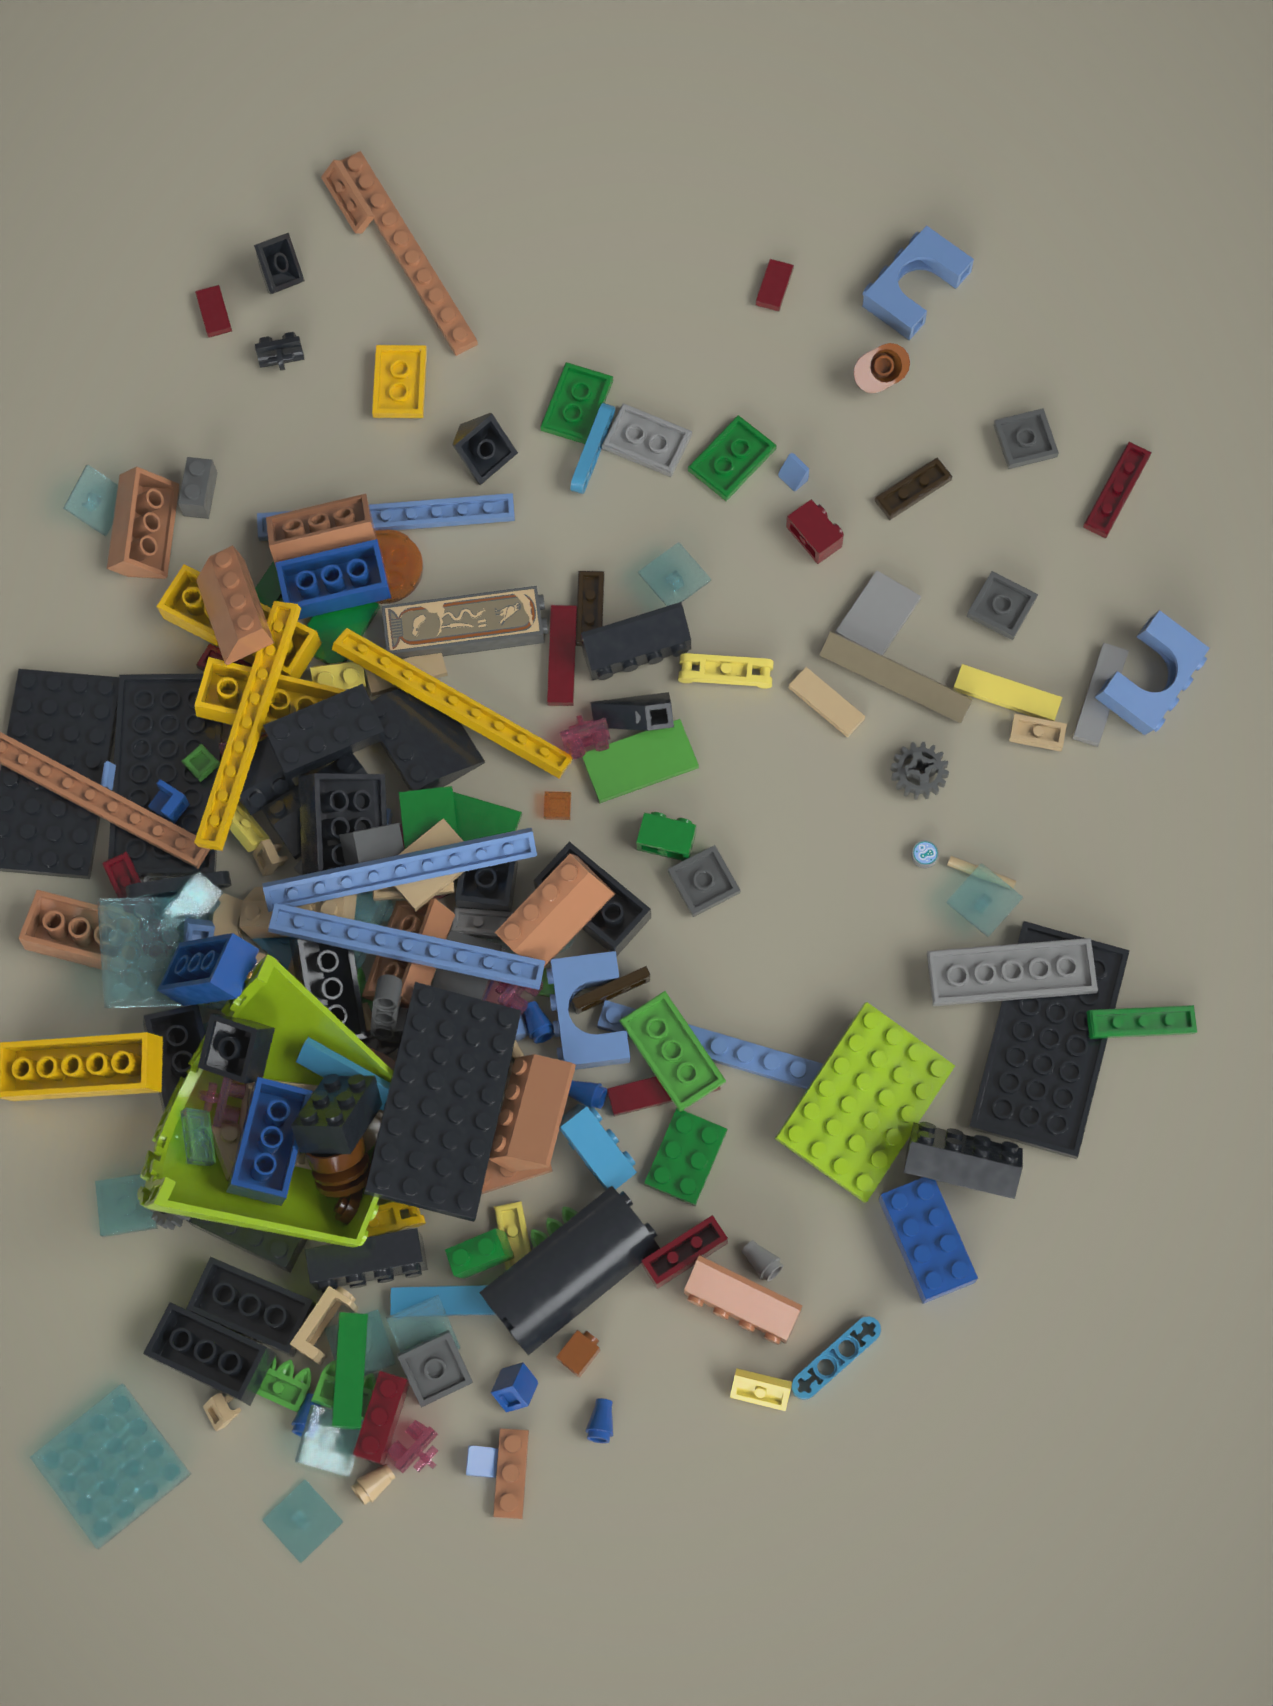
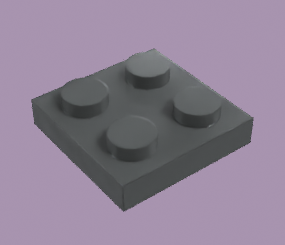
M1044 408L994 421V428L1008 469L1058 457L1059 452Z
M991 571L969 609L967 617L1013 640L1035 603L1038 594Z
M715 845L668 868V873L692 917L713 908L741 892Z
M449 1330L397 1354L421 1408L473 1383Z

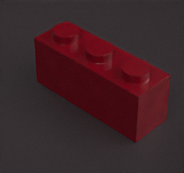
M712 1215L641 1261L642 1267L656 1289H659L693 1267L699 1255L707 1258L727 1245L728 1237Z
M379 1371L353 1456L382 1466L385 1464L410 1386L407 1379Z

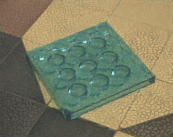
M207 897L99 899L97 903L104 1008L182 1006L157 990L179 943L183 942L185 918L209 920ZM215 1002L203 1003L198 1005H212Z
M123 1383L30 1457L96 1549L103 1547L191 1475V1472Z

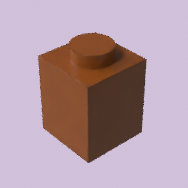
M577 1330L556 1358L580 1378L601 1351L600 1347L597 1346L599 1340L588 1331L582 1334Z

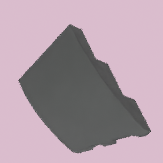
M450 930L447 940L502 951V945ZM437 968L432 986L483 1000L491 980Z

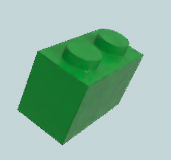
M644 812L636 841L637 850L684 861L690 858L696 836V825L685 818L674 820L666 818V815L660 812H651V814Z
M496 1228L445 1249L453 1275L462 1279L514 1259L506 1232Z

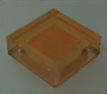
M545 791L544 819L571 820V792Z

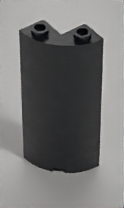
M613 1186L609 1187L479 1292L528 1356L638 1267L643 1259L660 1249L654 1239L658 1236L648 1222L646 1224L642 1223L631 1209L633 1202L624 1191L619 1194Z

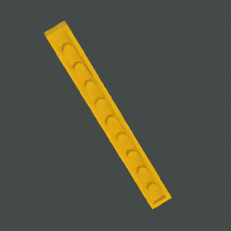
M273 602L267 624L274 643L257 651L194 841L198 847L223 851L301 612L298 604Z
M346 628L333 643V651L560 779L571 764L574 756L350 629Z

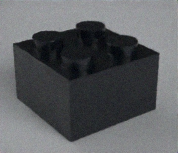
M518 861L478 868L462 873L458 877L455 902L457 908L511 912Z

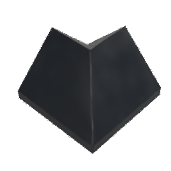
M289 233L254 245L259 268L269 294H274L305 281Z
M492 413L460 424L452 444L479 485L483 484L518 454Z

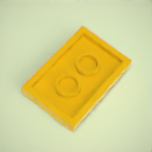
M376 345L373 418H424L426 345Z

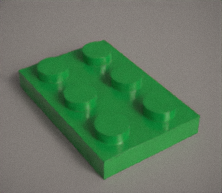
M676 1108L644 1185L696 1207L728 1129L684 1110L679 1112Z

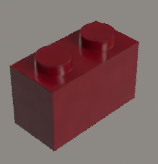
M811 499L787 516L786 527L814 561L819 564L842 548L844 533L838 524H833L827 518L826 510L820 504L816 505Z

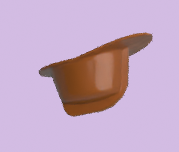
M894 343L883 344L867 352L857 360L854 366L853 375L856 384L866 393H877L898 383L905 378L909 371V355L903 347Z

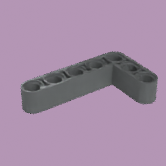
M382 975L377 980L370 1033L377 1040L399 1044L408 1008L400 1007L402 981L396 976Z

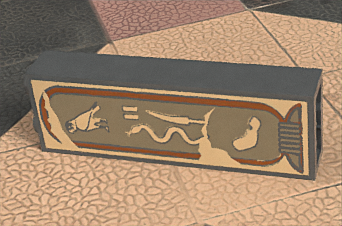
M537 586L382 606L386 650L401 659L438 653H442L444 657L544 643L543 634H548L547 619H541L540 610H545L543 594L538 595Z

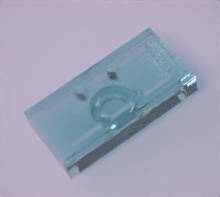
M193 1108L183 1109L181 1111L187 1164L214 1165L216 1157L210 1112Z

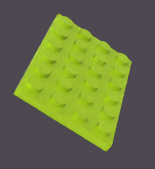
M865 1002L774 1139L859 1200L866 1203L910 1137L913 1122L919 1123L955 1065L871 1004Z

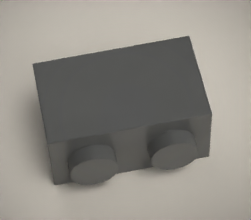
M187 457L178 501L185 517L209 519L218 474L212 459Z
M399 823L340 834L345 866L396 856L404 851Z

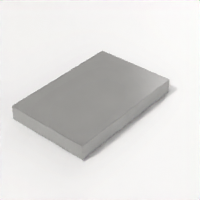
M623 403L602 444V449L672 477L692 437V431Z
M876 571L835 633L884 655L919 603L921 596Z

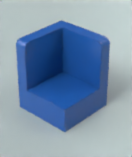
M159 779L156 784L160 791L148 807L162 818L175 824L190 803L183 793Z
M524 1362L501 1369L491 1394L506 1413L529 1406L537 1388L538 1380Z

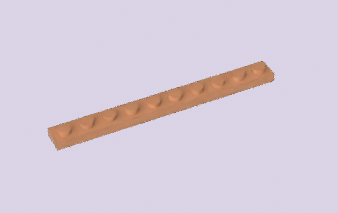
M359 151L341 160L374 214L373 221L454 354L457 356L477 346L476 337L362 152Z
M0 732V764L197 869L210 851V849L198 847L194 843L196 835Z

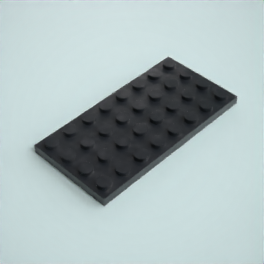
M18 669L7 736L101 785L104 763L106 761L110 762L117 718L119 677ZM1 764L0 871L90 879L101 817Z
M204 673L119 675L114 765H116L112 791L153 812L148 806L160 791L156 783L161 779L183 793L190 803L175 825L197 835L219 766L200 782L183 765L182 760L202 744L220 762L223 735L222 722L196 716L195 702ZM110 822L108 860L128 852L139 877L189 876L216 872L217 850L210 849L197 869Z
M1023 921L1017 944L1083 939L1084 937ZM1091 940L1098 987L1097 993L1002 1001L969 1129L1070 1158H1078L1108 1038L1090 1039L1087 1011L1116 1008L1130 950Z
M414 983L364 1194L472 1222L476 1220L521 1010L422 983Z

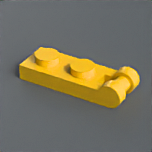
M390 1202L379 1205L376 1216L369 1222L366 1230L369 1231L368 1237L419 1227L426 1224L424 1215H421L419 1208L398 1202ZM408 1209L410 1217L402 1219L400 1210Z

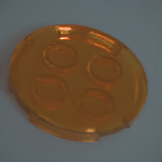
M390 529L375 530L391 593L390 599L377 601L376 603H395L409 596L419 585L423 575L422 555L416 544L404 533Z

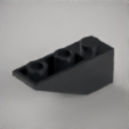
M669 692L591 702L594 728L650 731L674 727Z

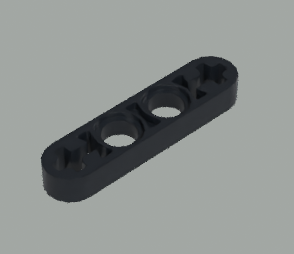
M217 871L134 883L125 888L128 901L139 902L228 888L232 884L229 871Z

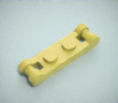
M691 653L680 655L679 664L682 667L678 673V681L681 683L701 682L757 686L763 689L772 687L773 679L770 677V671L773 670L774 661L771 659ZM700 665L699 671H692V666ZM752 669L760 670V675H752Z

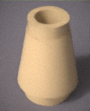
M384 1464L382 1467L355 1479L356 1483L351 1488L362 1504L366 1505L368 1502L373 1503L396 1477L388 1465Z

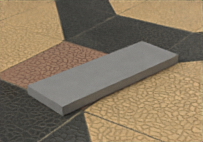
M1091 938L927 951L933 1006L1091 994L1098 991Z

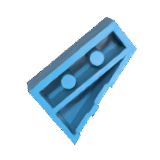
M577 1104L563 1115L559 1129L569 1141L570 1147L576 1150L585 1162L586 1167L602 1187L607 1190L613 1186L616 1190L637 1173L633 1168L636 1163L627 1151L622 1153L616 1144L619 1140L610 1129L605 1131L599 1123L603 1119L593 1106L589 1109L585 1105Z

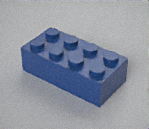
M377 539L275 562L283 602L294 603L300 606L301 612L298 620L391 598L384 562Z
M234 933L180 942L157 991L182 1006L237 999L244 990V982L248 973L256 965V956L259 949Z
M257 1077L252 1088L227 1193L282 1206L287 1198L299 1149L291 1125L311 1097L313 1091Z
M923 1177L880 1195L879 1203L923 1304L967 1287L977 1281L978 1276L936 1180Z

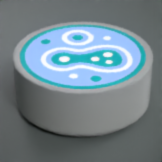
M928 840L917 842L911 853L912 861L920 868L934 866L939 856L937 846Z

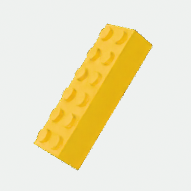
M183 564L156 607L163 619L219 647L196 581L200 572ZM260 603L267 621L271 608ZM297 621L280 674L300 679L322 644L317 631ZM257 651L241 659L253 664Z
M208 657L195 702L196 716L233 725L252 667L236 663L226 665L223 660ZM280 674L264 725L346 690Z
M144 1032L0 1042V1098L9 1101L162 1092L163 1037Z

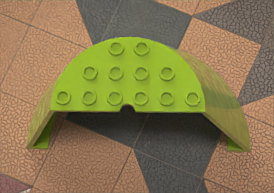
M268 954L252 969L251 978H246L242 994L237 999L228 1000L221 1009V1012L226 1014V1016L252 1020L275 1028L263 1076L265 1079L319 1085L324 1077L296 1062L305 1041L309 1037L389 1083L391 1081L393 1070L274 957ZM204 1036L188 1063L191 1067L188 1069L186 1077L180 1078L152 1138V1141L155 1142L154 1152L147 1151L145 1164L140 1174V1177L146 1180L145 1187L140 1186L137 1193L140 1205L150 1210L346 1247L362 1246L368 1237L369 1231L366 1230L367 1226L374 1219L379 1209V1206L376 1205L379 1198L364 1194L365 1187L363 1188L358 1211L347 1225L335 1219L336 1213L333 1210L340 1197H326L320 1194L310 1169L294 1166L287 1198L282 1206L226 1192L229 1180L225 1178L209 1130L211 1126L237 1121L239 1124L244 1083L229 1079L228 1087H226L228 1090H225L227 1093H224L226 1096H224V1105L221 1108V1119L217 1118V1113H219L217 1110L220 1107L218 1104H221L219 1101H222L220 1098H222L221 1095L224 1092L223 1087L225 1086L224 1081H226V1077L198 1068L205 1039ZM375 1144L367 1153L370 1158V1163L372 1160Z

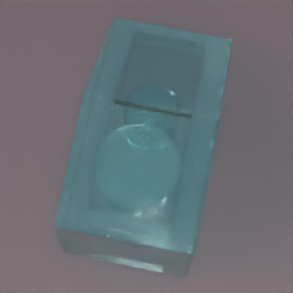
M197 872L189 878L160 913L159 917L162 920L201 917L206 913L211 915L221 904L218 899L223 892L200 872Z

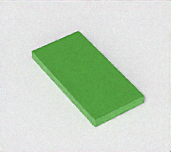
M680 719L673 721V728L644 731L581 754L599 804L699 768Z
M666 991L619 1020L679 1112H682L726 1083L725 1078Z

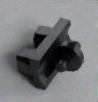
M294 332L285 333L282 339L274 341L269 336L261 337L259 343L255 344L260 368L279 365L280 371L285 370V363L305 360L300 337L296 336Z

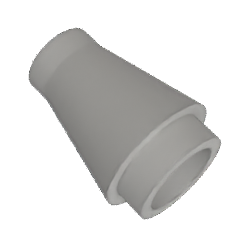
M754 1240L750 1241L742 1250V1253L746 1256L760 1279L764 1278L769 1282L783 1268L779 1257L758 1245Z

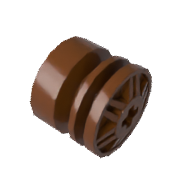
M363 1136L351 1154L305 1153L308 1164L312 1169L316 1188L320 1194L326 1197L338 1198L356 1193L366 1186L371 1163L366 1152Z

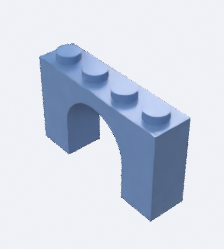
M926 225L921 232L917 231L912 236L905 250L901 248L897 252L894 262L890 266L886 265L880 271L878 279L866 286L862 293L864 296L862 307L910 341L925 324L927 310L901 291L898 284L899 280L911 271L926 270L936 274L956 289L971 273L974 259Z
M1160 610L1150 616L1136 637L1156 651L1165 661L1168 669V680L1165 688L1161 692L1145 691L1117 671L1107 678L1094 697L1143 735L1153 730L1157 732L1166 720L1163 716L1167 710L1171 711L1180 700L1177 697L1181 690L1185 691L1192 683L1193 678L1191 675L1205 664L1207 660L1205 655L1210 649Z
M616 951L551 959V968H546L548 984H554L555 994H550L551 1010H557L558 1021H553L555 1037L561 1038L562 1047L557 1048L558 1060L575 1064V1070L630 1063L627 1031L589 1034L577 1028L569 1015L571 1001L580 991L590 987L603 986L619 978Z

